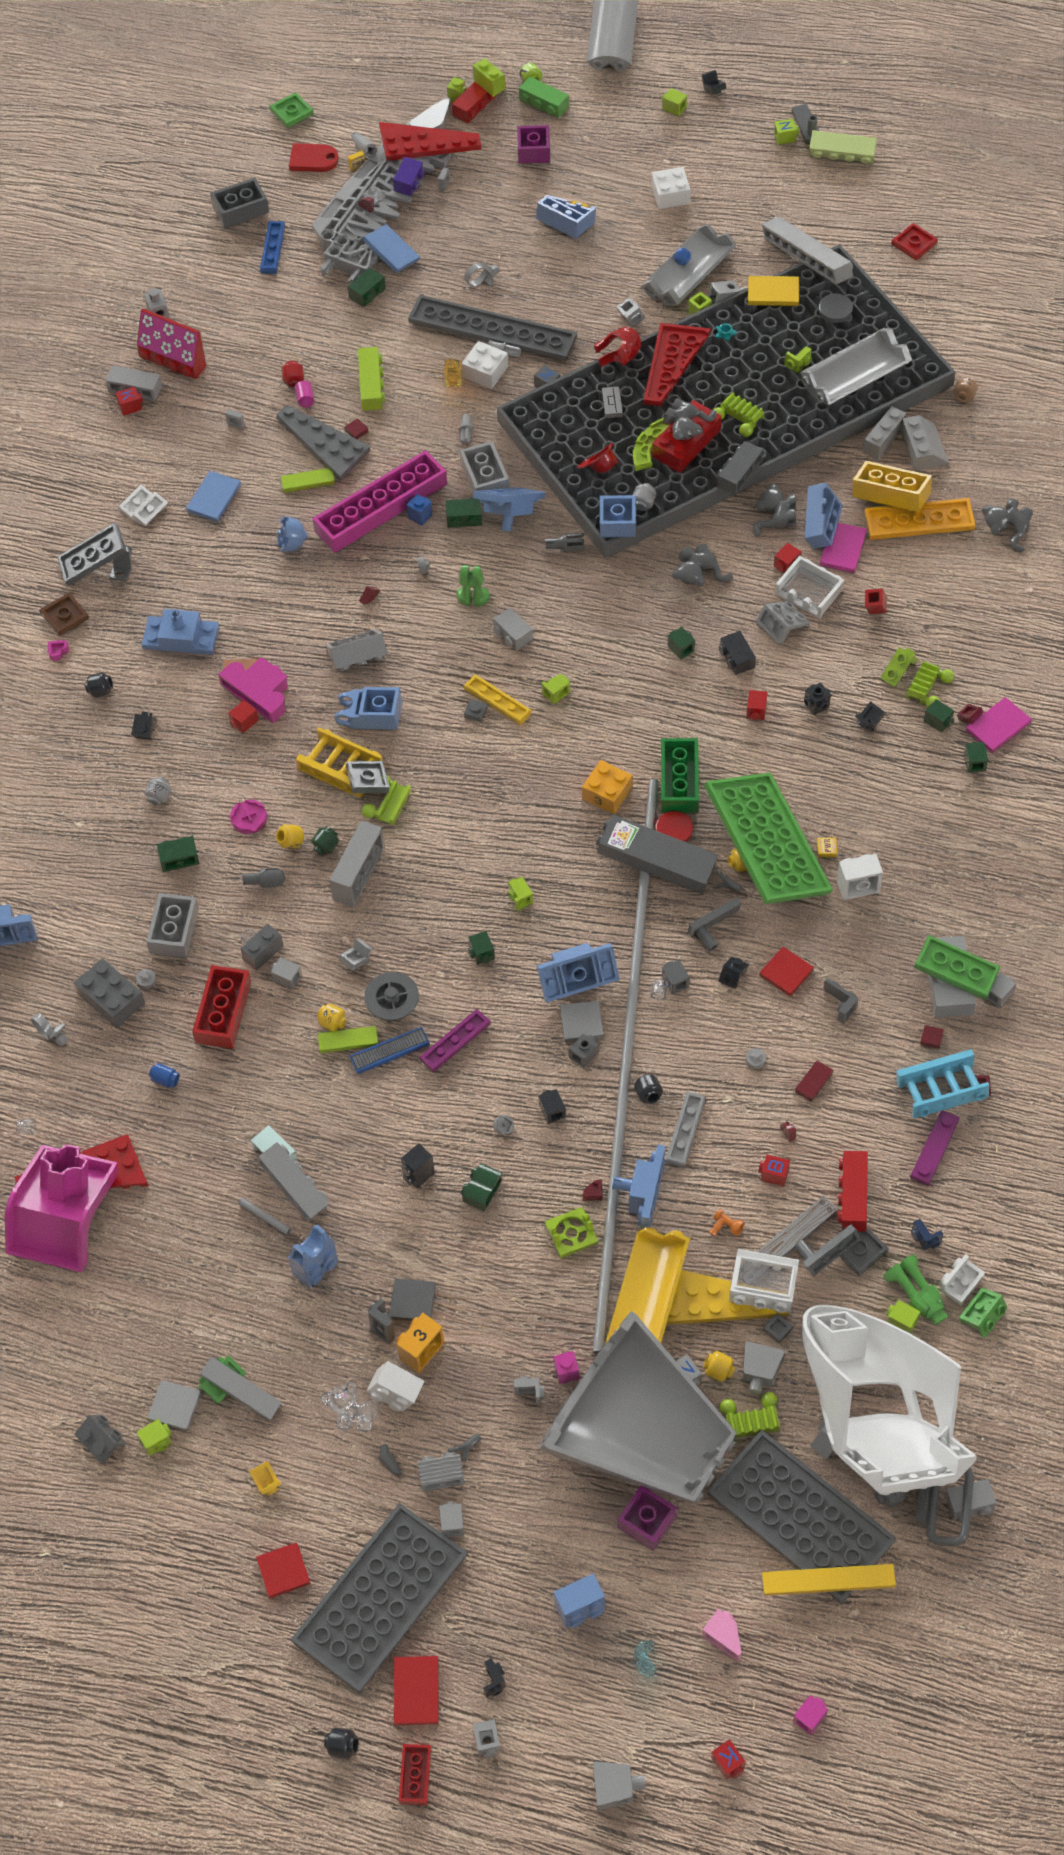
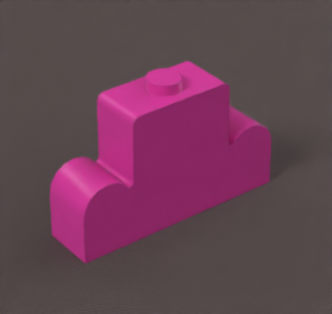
M259 658L246 671L241 663L232 662L218 674L221 686L241 701H247L257 709V713L272 724L284 714L286 707L282 693L288 688L287 675L278 666H273L264 658Z

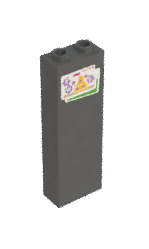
M612 814L610 821H605L602 829L605 832L603 835H599L596 845L599 846L598 854L701 894L704 893L716 865L718 854Z

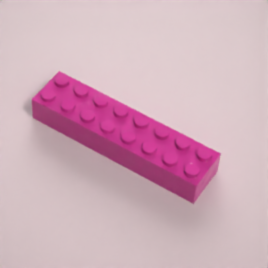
M425 450L312 518L314 532L336 553L405 511L408 501L417 494L422 497H428L446 486V470Z

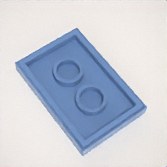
M387 224L363 238V241L396 273L420 259V256Z
M209 471L186 507L187 512L218 522L240 488L241 481Z

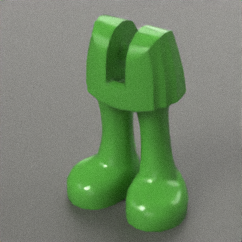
M463 565L459 572V583L462 587L457 591V599L465 606H469L472 602L470 586H473L474 590L473 603L475 607L482 606L489 601V591L481 587L484 582V576L479 566H474L473 571H470L469 565Z

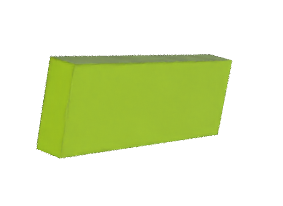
M328 468L281 476L284 493L335 484L333 471H330Z
M376 1026L318 1033L320 1053L375 1046L378 1044Z

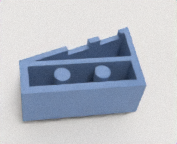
M546 195L537 203V220L575 239L595 223L596 207L586 208L582 207L581 203L576 202V205L566 203L567 200Z
M827 483L808 486L805 539L813 549L832 546L843 507Z

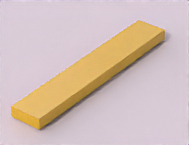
M893 1564L762 1572L764 1596L896 1587Z

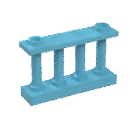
M971 1049L897 1070L896 1083L898 1087H908L915 1101L912 1106L913 1119L925 1117L929 1114L973 1101H981L989 1097V1083L979 1085L971 1069L974 1067V1054ZM964 1071L971 1087L961 1090L953 1073ZM945 1076L953 1092L942 1095L934 1078ZM926 1081L934 1098L923 1101L915 1084Z

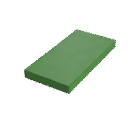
M928 935L914 965L915 969L984 1000L987 999L1000 970V966Z

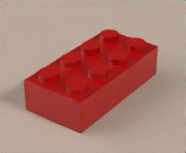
M403 1744L399 1804L428 1806L431 1745Z

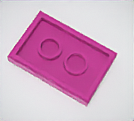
M838 523L832 546L824 548L820 566L855 573L867 529Z
M1004 697L978 717L973 724L970 723L966 727V731L978 742H984L985 748L993 753L1028 726L1032 719L1008 698Z

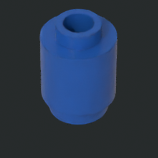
M157 1063L151 1067L149 1076L154 1083L167 1088H174L179 1081L180 1073L176 1072V1069Z

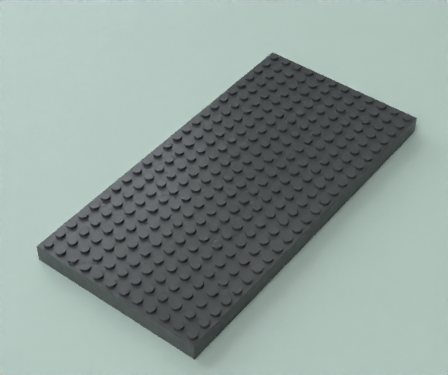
M839 244L831 249L851 261L853 277L837 285L802 262L774 275L799 277V306L748 305V288L673 323L675 325L711 329V334L661 406L644 404V396L658 331L641 338V348L638 354L624 366L620 362L613 361L600 367L597 359L497 407V420L604 558H607L732 496L733 494L718 488L717 474L721 469H724L727 460L734 456L737 447L741 446L744 441L762 448L763 460L740 491L877 424L891 406L904 411L954 386L956 371ZM830 294H841L848 297L853 304L851 319L831 325L826 324L819 314L821 299ZM724 323L730 324L732 330L737 331V334L731 336L729 341H726L724 338H716L718 333L716 326ZM883 328L893 329L897 343L907 344L912 361L830 405L819 403L809 388L802 383L801 373H797L785 366V354L787 352L796 356L806 346L812 349V360L808 366L801 370L803 371ZM619 387L623 417L605 418L602 388ZM734 392L735 397L739 395L741 400L746 399V402H751L753 407L757 405L758 409H763L764 419H760L756 423V427L753 428V433L749 437H743L739 432L740 426L744 423L725 413L724 419L721 420V430L681 473L653 458L652 452L650 456L652 467L635 471L633 450L638 436L649 428L650 424L664 418L665 413L672 407L676 398L688 403L694 400L713 410L716 407H720V404ZM609 444H613L611 449L618 462L610 470L600 473L590 466L578 468L583 461L599 453ZM648 483L653 486L657 495L652 508L645 511L636 509V537H600V496L633 495L637 485Z

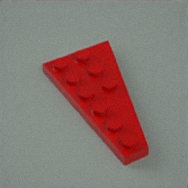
M379 122L386 161L404 159V157L416 158L482 150L479 133Z
M128 1134L80 1152L83 1155L118 1163V1175L110 1188L122 1187L126 1189L130 1188V1186L140 1185L141 1187H148ZM22 1174L14 1177L16 1183L19 1181Z

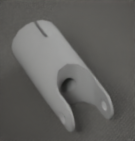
M358 132L351 134L356 148L359 151H363L366 157L371 158L376 155L377 147L368 138Z

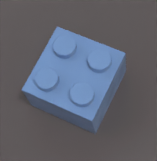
M635 495L600 496V537H636Z
M593 1573L554 1591V1604L565 1628H575L580 1626L583 1620L590 1617L594 1619L603 1614V1611H605V1596Z

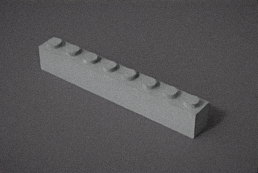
M778 216L762 224L764 239L837 285L853 277V265L850 260H847Z

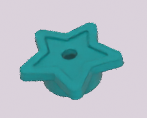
M724 323L716 326L718 331L716 338H724L726 341H729L731 336L737 334V331L732 330L730 324Z

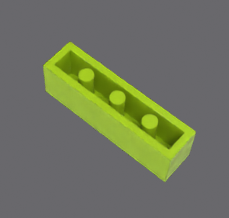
M378 347L358 348L362 411L383 409L382 402H385V392H381V389H384V379L380 378L384 376L383 366H380V364H383L382 353L379 354Z

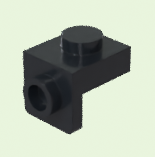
M716 70L701 75L705 91L719 94L721 90L726 89V83L718 79Z
M870 701L860 715L856 714L855 717L858 719V725L864 729L868 727L873 731L886 713Z
M142 711L141 714H135L131 735L151 739L154 721L157 722V718L152 717L153 713Z
M731 957L723 965L719 982L736 989L740 978L747 971L749 964L743 962L740 958Z
M490 1658L484 1662V1666L493 1683L483 1689L486 1697H495L502 1693L503 1688L506 1687L502 1676L505 1673L500 1663L497 1662L495 1664L493 1659Z

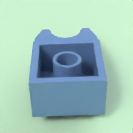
M364 687L363 689H355L339 694V704L348 707V709L335 713L334 718L337 724L352 729L398 730L403 704L400 687ZM343 698H350L351 701H345ZM339 717H345L348 720H341Z
M315 1225L311 1229L310 1235L302 1244H295L288 1256L292 1274L309 1289L313 1285H317L322 1280L323 1275L327 1271L333 1270L338 1262L334 1240L319 1225Z

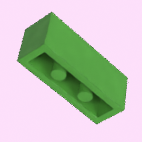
M529 77L519 87V100L557 118L569 108L568 94L532 77Z

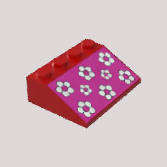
M142 308L137 339L139 357L154 362L159 366H164L171 371L181 373L186 377L197 379L206 367L200 331Z

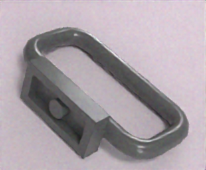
M971 1468L964 1473L965 1485L961 1531L957 1537H938L935 1534L939 1486L919 1489L916 1521L921 1528H927V1537L935 1545L958 1546L968 1538L974 1482Z

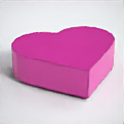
M48 641V655L52 661H58L64 654L68 653L69 645L67 641Z

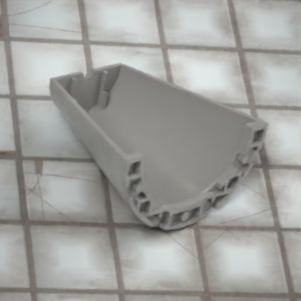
M630 1311L619 1328L615 1330L603 1346L584 1377L580 1379L560 1409L552 1426L543 1437L539 1449L553 1456L683 1501L695 1502L697 1504L704 1494L702 1490L713 1480L714 1471L716 1468L719 1469L725 1458L722 1456L725 1451L729 1452L735 1444L733 1438L736 1435V1431L633 1311Z

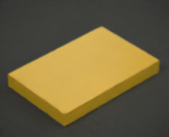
M748 276V305L799 306V277Z

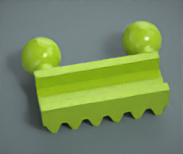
M734 392L720 404V407L713 409L722 416V420L725 417V413L743 422L744 424L739 429L743 437L751 436L756 423L760 419H764L762 408L758 409L757 405L753 407L751 402L747 403L746 399L741 400L739 395L735 397Z
M923 661L919 671L916 673V677L911 682L910 688H908L906 698L910 699V697L918 699L920 704H926L928 708L936 699L940 701L936 696L927 697L937 677H940L943 683L948 684L954 680V672L950 669L942 671L939 666Z
M386 775L390 787L389 793L386 794L378 810H376L373 804H365L362 807V815L365 818L376 817L377 820L395 825L396 819L398 820L399 813H402V808L405 807V802L408 801V796L411 795V786L399 785L396 780L391 781V778Z
M766 1392L763 1394L761 1403L765 1408L759 1411L754 1409L752 1412H737L734 1415L736 1404L733 1400L725 1399L720 1403L721 1413L726 1416V1421L736 1431L734 1438L757 1435L761 1430L765 1433L780 1431L779 1419L775 1408L778 1398L774 1393Z

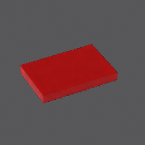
M438 1656L394 1657V1726L439 1724Z

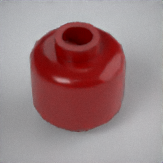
M291 360L282 366V379L285 384L295 387L298 382L304 381V370L300 363Z

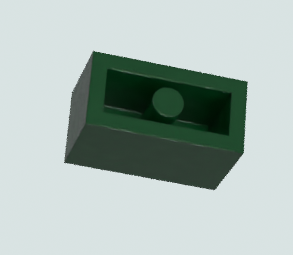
M372 268L367 269L347 286L349 298L362 307L366 306L386 289L385 277Z
M480 499L446 500L447 528L482 526Z
M193 836L156 844L163 872L200 864Z

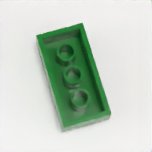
M661 738V813L671 811L699 813L698 738Z

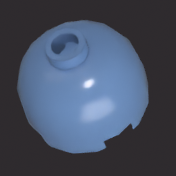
M283 516L280 519V523H283L282 528L277 533L278 547L282 546L280 548L281 552H293L302 546L303 541H306L307 531L304 530L303 524L298 519Z

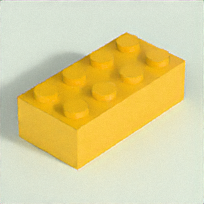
M865 461L853 479L852 497L919 512L931 494L932 476Z

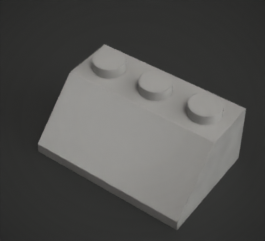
M920 415L903 418L901 434L914 470L919 471L949 465L935 424Z
M377 629L325 644L333 667L335 669L339 668V671L350 668L349 665L355 663L356 665L367 663L366 660L372 658L373 660L382 659L385 654H388L383 634Z

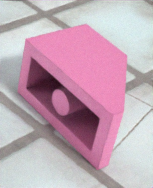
M718 1609L704 1627L702 1636L739 1662L742 1652L737 1624L734 1621L735 1618L729 1612H722Z

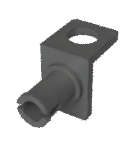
M125 545L127 552L113 559L114 568L109 575V579L127 580L132 570L130 555L133 551L130 546ZM119 572L124 573L123 576H116L115 574Z

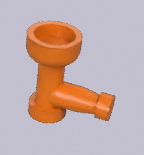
M719 1209L714 1215L713 1219L716 1220V1223L710 1229L709 1234L715 1237L725 1224L731 1228L730 1231L733 1235L738 1236L743 1230L745 1222L742 1220L734 1221L725 1215L723 1210Z

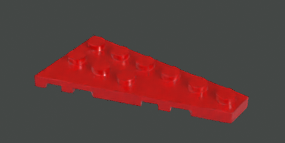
M660 323L644 396V404L655 406L663 404L711 334V329Z

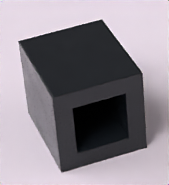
M557 1089L544 1091L538 1096L539 1106L547 1124L566 1118V1108Z

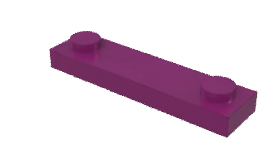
M476 1009L422 1054L420 1061L434 1073L491 1025L490 1020Z
M944 1110L940 1112L910 1175V1179L929 1186L959 1123L960 1117Z

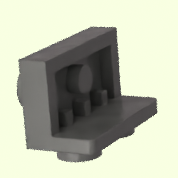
M89 1415L75 1432V1436L100 1463H105L116 1448L123 1447L126 1442L122 1439L121 1433L108 1424L109 1421L105 1416Z

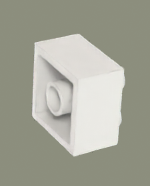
M683 167L651 173V187L658 209L690 204L691 189Z
M478 341L462 362V377L492 389L509 367L508 353Z
M865 854L858 858H847L839 861L837 883L843 901L880 893L883 871L877 854Z
M387 1361L376 1370L366 1392L370 1394L372 1399L389 1404V1408L392 1410L403 1412L414 1404L424 1380Z

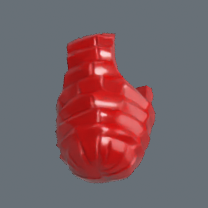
M622 327L609 333L604 339L594 344L596 353H599L616 337L623 341L617 351L607 353L598 359L600 367L613 361L620 362L624 366L627 362L631 361L641 348V339L637 331L632 328Z

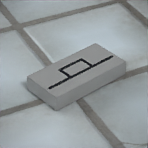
M619 387L602 388L605 418L623 417Z

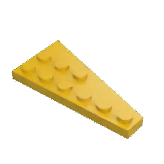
M681 1270L666 1325L773 1318L777 1313L781 1317H788L789 1312H777L772 1309H760L751 1305H738L734 1302H729L732 1281ZM737 1283V1286H743V1287H748V1288H754V1289H759V1290H764V1291L775 1292V1291H771V1290H767V1289H762V1288H758V1287H754V1286H749V1285Z

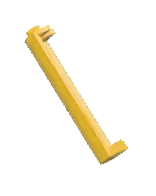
M646 1227L637 1232L606 1342L615 1330L619 1328L630 1311H633L660 1343L662 1342L690 1238L684 1236L682 1232L673 1230L662 1235L652 1227Z

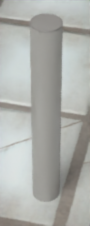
M241 1198L238 1205L285 1235L290 1233L291 1228L246 1199Z

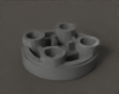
M830 294L821 299L819 314L826 324L831 325L851 319L853 304L848 297L841 294Z

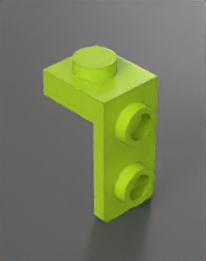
M898 647L881 675V679L896 687L910 663L916 665L919 659L914 656L916 652L909 648L904 650Z

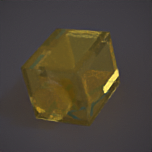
M445 359V386H462V360Z

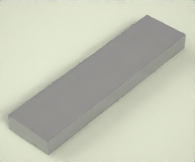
M686 1092L665 1163L685 1168L706 1096Z
M212 1356L199 1374L268 1421L271 1420L282 1403Z

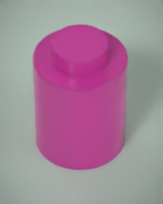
M308 381L298 382L295 385L298 405L308 408L315 402L312 385Z

